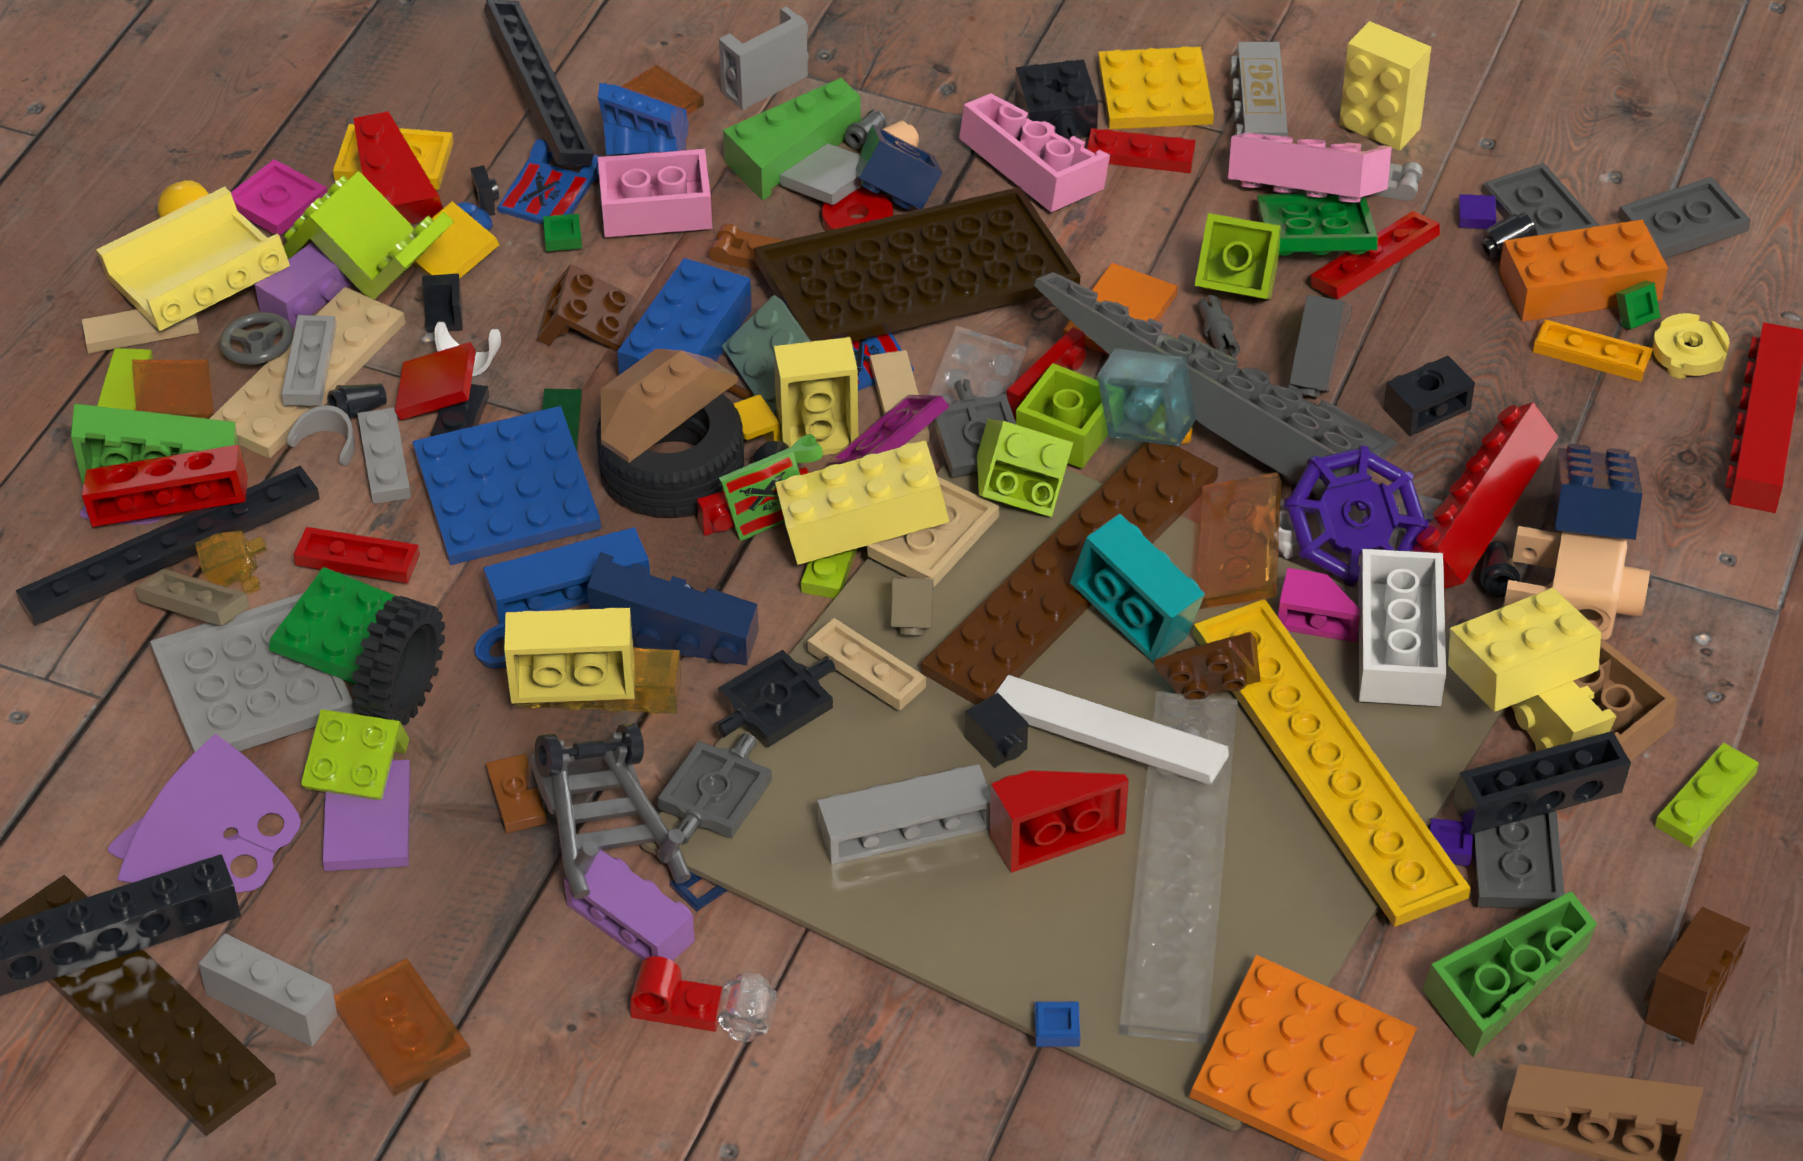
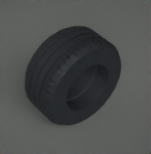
M723 393L655 443L679 441L695 445L681 452L659 453L647 449L628 463L601 444V416L597 424V451L602 482L617 501L640 514L656 518H680L698 514L697 499L723 492L719 478L744 466V439L741 416L735 405Z

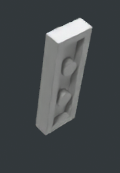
M297 316L282 390L284 405L322 406L337 327L335 316Z
M395 407L357 413L373 504L411 498Z

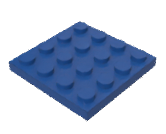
M561 406L412 441L416 460L450 565L601 529V519Z

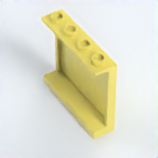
M226 187L96 249L107 280L159 331L290 266L280 236L275 234L267 238L236 209L231 192Z

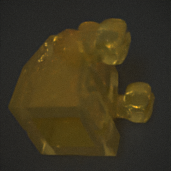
M242 531L217 533L195 543L202 572L210 583L228 588L234 582H240L247 595L261 590L260 581L257 576H252V572L258 568L255 556L268 550L262 536L248 541Z

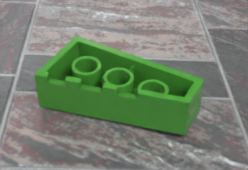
M1570 891L1432 963L1422 990L1472 1057H1474L1587 950L1597 923L1573 892Z

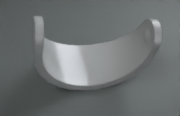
M329 405L318 406L310 409L298 418L288 434V446L295 447L304 437L315 432H336L347 439L340 453L339 463L344 466L349 464L356 448L351 420L343 410Z

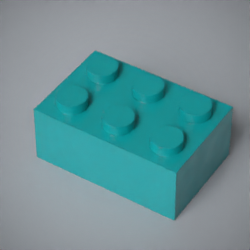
M1118 514L1086 537L1070 583L1153 663L1155 659L1161 658L1187 638L1205 596V593L1192 578L1187 577L1177 568L1166 553L1158 550L1143 536L1141 530L1136 525L1131 524L1121 514Z

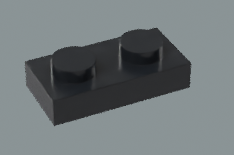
M471 384L468 401L441 408L431 431V436L477 426L489 399L488 386Z

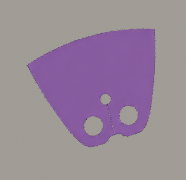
M214 734L178 769L150 806L131 841L117 880L133 883L222 854L233 881L235 892L255 890L263 885L272 872V859L275 852L279 848L288 845L299 830L300 817L290 800L258 767L217 734ZM269 813L280 815L284 820L283 830L275 836L261 834L258 830V822L262 816ZM227 828H236L238 830V837L233 840L224 838L223 834ZM240 855H251L257 861L256 871L246 878H239L233 875L230 869L232 861Z

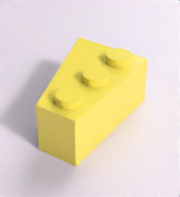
M1574 681L1511 705L1515 712L1517 723L1523 730H1527L1535 743L1536 751L1610 732L1617 717L1610 709L1601 711L1591 700L1594 698L1595 693L1588 686L1579 688Z

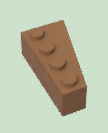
M1519 1064L1507 1104L1502 1132L1604 1161H1684L1693 1132L1703 1087Z

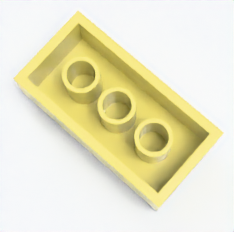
M926 440L908 443L900 448L878 454H869L857 460L839 465H830L825 469L803 475H794L786 480L775 482L797 565L950 522Z

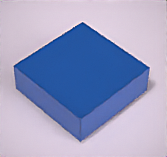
M1035 1002L1036 1047H1080L1079 1002Z

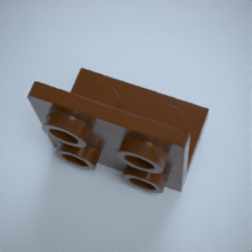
M570 263L550 289L537 340L550 346L559 334L564 336L569 328L572 327L618 351L624 342L634 298L623 290Z
M1251 632L1180 650L1173 655L1154 660L1157 672L1184 701H1200L1206 699L1211 694L1226 690L1238 691L1244 689L1249 684L1261 682L1257 641Z

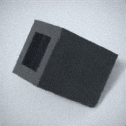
M459 273L422 276L426 332L434 333L438 322H444L448 331H463V308Z

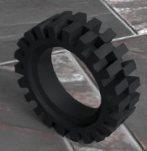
M394 596L392 601L388 600L384 603V610L379 609L375 614L376 623L370 622L367 628L370 636L368 639L363 637L360 645L364 648L363 654L356 657L355 664L360 665L359 669L353 672L352 681L357 682L352 687V696H355L353 705L357 708L356 712L359 715L396 720L406 725L410 722V717L414 718L418 714V706L423 707L426 701L425 691L430 693L433 684L430 682L432 675L437 676L439 668L435 667L436 661L441 660L443 651L439 650V647L445 642V635L441 634L445 629V624L441 621L443 615L438 611L439 608L404 596Z

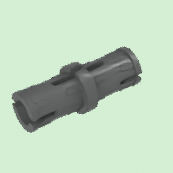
M1208 295L1212 306H1209L1206 298L1203 297L1199 300L1197 309L1204 321L1203 328L1206 337L1213 341L1215 349L1227 354L1225 349H1228L1231 357L1235 358L1240 352V346L1232 332L1233 323L1230 317L1224 314L1218 297Z

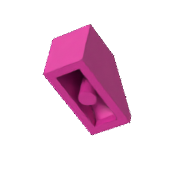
M1287 568L1278 618L1287 631L1356 642L1361 609L1327 574Z

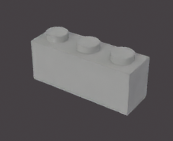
M226 933L199 963L206 995L311 1047L314 1046L338 1016L331 984Z

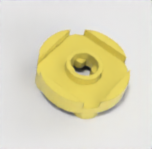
M1690 313L1667 317L1661 322L1660 328L1655 331L1652 344L1653 354L1663 366L1667 367V373L1674 378L1683 379L1688 375L1701 376L1719 372L1724 367L1730 343L1728 334L1721 325L1711 320V325L1699 321L1700 315ZM1689 342L1692 346L1695 347L1687 346L1684 343Z

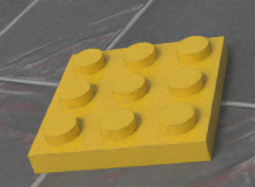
M1185 46L1180 48H1148L1098 52V66L1109 129L1213 124L1214 111L1201 47Z

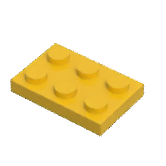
M354 124L348 125L333 169L335 181L343 175L349 180L358 171L362 174ZM399 128L435 189L439 190L454 144L452 132Z

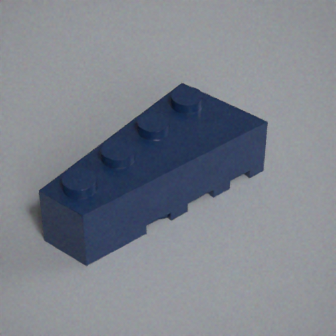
M600 552L587 586L589 609L630 608L633 647L648 651L654 650L679 654L685 657L716 660L723 663L748 665L759 631L758 606L756 603L711 588L700 592L687 584V580L672 576L671 580L667 581L647 574V567L633 563L631 568L613 563L614 556Z

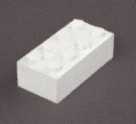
M1362 549L1358 580V607L1361 609L1359 621V702L1441 706L1446 679L1443 553Z

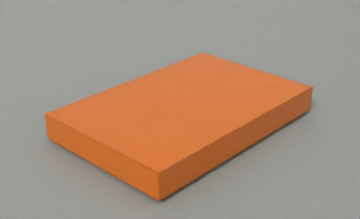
M1111 263L1092 291L1098 293L1097 301L1117 302L1128 307L1130 317L1148 321L1151 318L1159 322L1177 296L1178 286ZM1070 320L1069 323L1066 325V327L1063 329V336H1064L1072 327H1074V328H1076V329H1078V330H1080V331H1082V330H1081L1080 328H1078V327ZM1085 334V347L1109 355Z

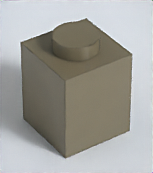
M892 578L891 627H900V634L924 635V628H932L934 578Z

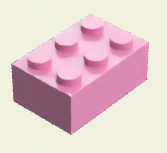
M705 149L598 157L605 237L712 229L711 195Z

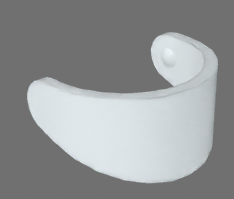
M438 322L434 332L437 352L458 346L459 344L450 336L446 324ZM498 329L490 331L489 351L476 352L472 377L483 373L499 350L501 335Z

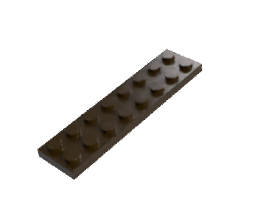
M64 874L0 918V925L84 899L88 896ZM143 949L47 980L205 1136L209 1135L277 1084L275 1074Z

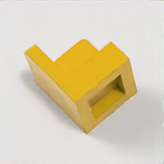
M761 394L734 403L741 416L743 439L749 440L763 435L767 442L781 441L780 422Z

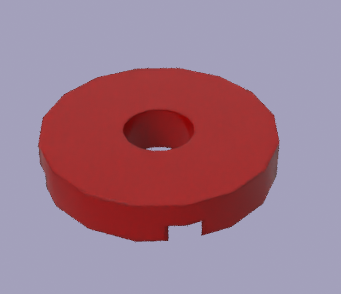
M863 187L858 188L834 205L825 202L822 208L823 228L826 231L893 216L892 203L885 195L872 192ZM853 215H863V216H865V217H862V218H852L851 216H853Z

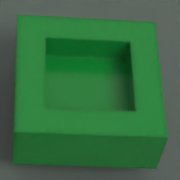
M579 214L543 216L546 251L582 248Z
M1645 280L1616 292L1622 327L1633 329L1661 317L1654 282Z

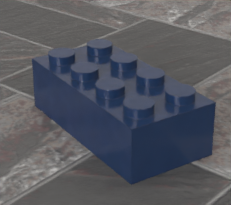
M1568 444L1567 448H1558L1552 486L1555 530L1636 540L1643 495L1636 457L1630 456V452L1614 448L1607 449L1606 453L1591 452L1589 446L1582 444Z

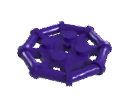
M1359 445L1358 449L1323 457L1314 455L1307 460L1308 466L1291 496L1284 500V510L1288 511L1300 549L1299 557L1302 560L1307 559L1342 579L1345 585L1352 587L1359 580L1360 566H1358L1362 549L1395 551L1388 541L1394 529L1400 527L1405 528L1407 531L1396 551H1412L1417 544V536L1429 527V521L1424 518L1413 483L1415 476L1411 471L1405 472L1369 451V447ZM1353 465L1356 467L1355 474L1338 478L1331 471ZM1367 468L1393 483L1388 486L1383 483L1380 485L1371 480L1373 477L1367 474ZM1318 478L1321 479L1327 486L1319 501L1308 500L1307 498ZM1396 491H1400L1407 516L1399 514L1393 495ZM1356 505L1358 511L1366 512L1367 516L1361 520V523H1357L1349 517L1348 514L1351 512V506ZM1305 512L1316 515L1322 535L1315 540L1312 538ZM1328 542L1335 551L1345 552L1348 554L1347 564L1323 551L1320 547Z

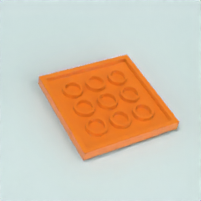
M1256 954L1189 1097L1326 1161H1360L1417 1027Z

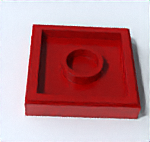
M471 342L403 362L395 405V412L400 420L469 400L476 350Z

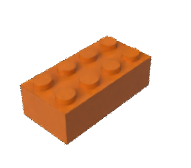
M1643 219L1504 240L1499 266V275L1522 322L1618 307L1616 292L1645 280L1655 283L1657 298L1660 301L1662 300L1668 267Z

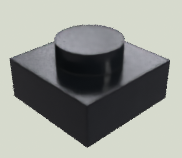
M484 165L470 168L473 196L478 208L486 211L489 216L495 215L494 200L499 199L495 178L489 179Z

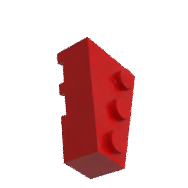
M389 111L353 118L362 175L410 224L420 223L428 215L433 218L443 209L440 197Z

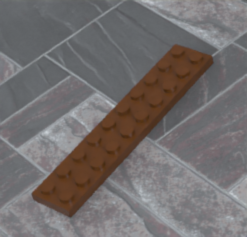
M1155 434L921 662V674L974 705L994 695L1008 675L1019 678L1092 605L1070 583L1086 537L1118 514H1121L1131 524L1136 525L1141 530L1143 536L1153 544L1217 480L1218 467Z

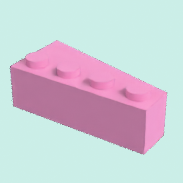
M991 93L964 104L959 139L1050 212L1104 189L1110 159L1109 154L1098 150L1095 154L1084 148V141L1074 136L1068 140L1054 133L1055 126L1045 121L1039 122L1027 119L1028 112Z
M1246 132L1231 136L1228 179L1241 180L1240 185L1243 187L1260 188L1262 184L1273 185V191L1291 193L1296 188L1306 190L1305 195L1310 197H1327V193L1339 195L1338 200L1360 202L1361 197L1388 189L1392 147L1378 146V148L1361 151V144L1347 142L1346 144H1330V148H1327L1325 140L1299 139L1297 144H1293V137Z

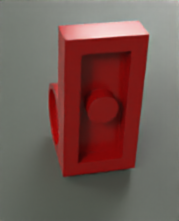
M661 956L647 957L642 961L631 996V1018L716 1032L726 999V989L722 986L682 980L680 967L672 960Z

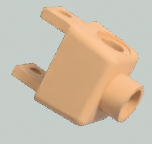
M1518 526L1512 558L1513 562L1553 568L1555 572L1552 582L1547 586L1508 580L1504 607L1550 588H1555L1601 632V638L1607 640L1612 634L1616 613L1642 618L1650 570L1624 566L1627 552L1626 539L1567 531L1556 533Z

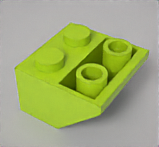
M987 419L977 454L979 496L1052 517L1073 442L1006 421Z

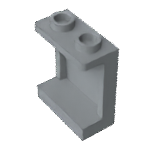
M788 7L780 9V25L743 44L731 34L720 38L721 93L741 110H744L808 77V26L803 17L795 14Z

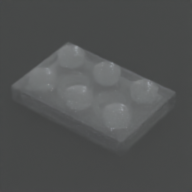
M956 326L928 395L943 396L947 404L951 405L959 400L954 388L955 382L961 379L963 385V379H968L975 397L989 398L1005 394L1007 396V389L1017 380L1026 356L1027 347Z

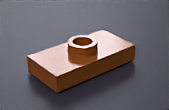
M526 753L486 763L487 774L506 833L547 824L546 814L538 789H528L526 785L529 762Z

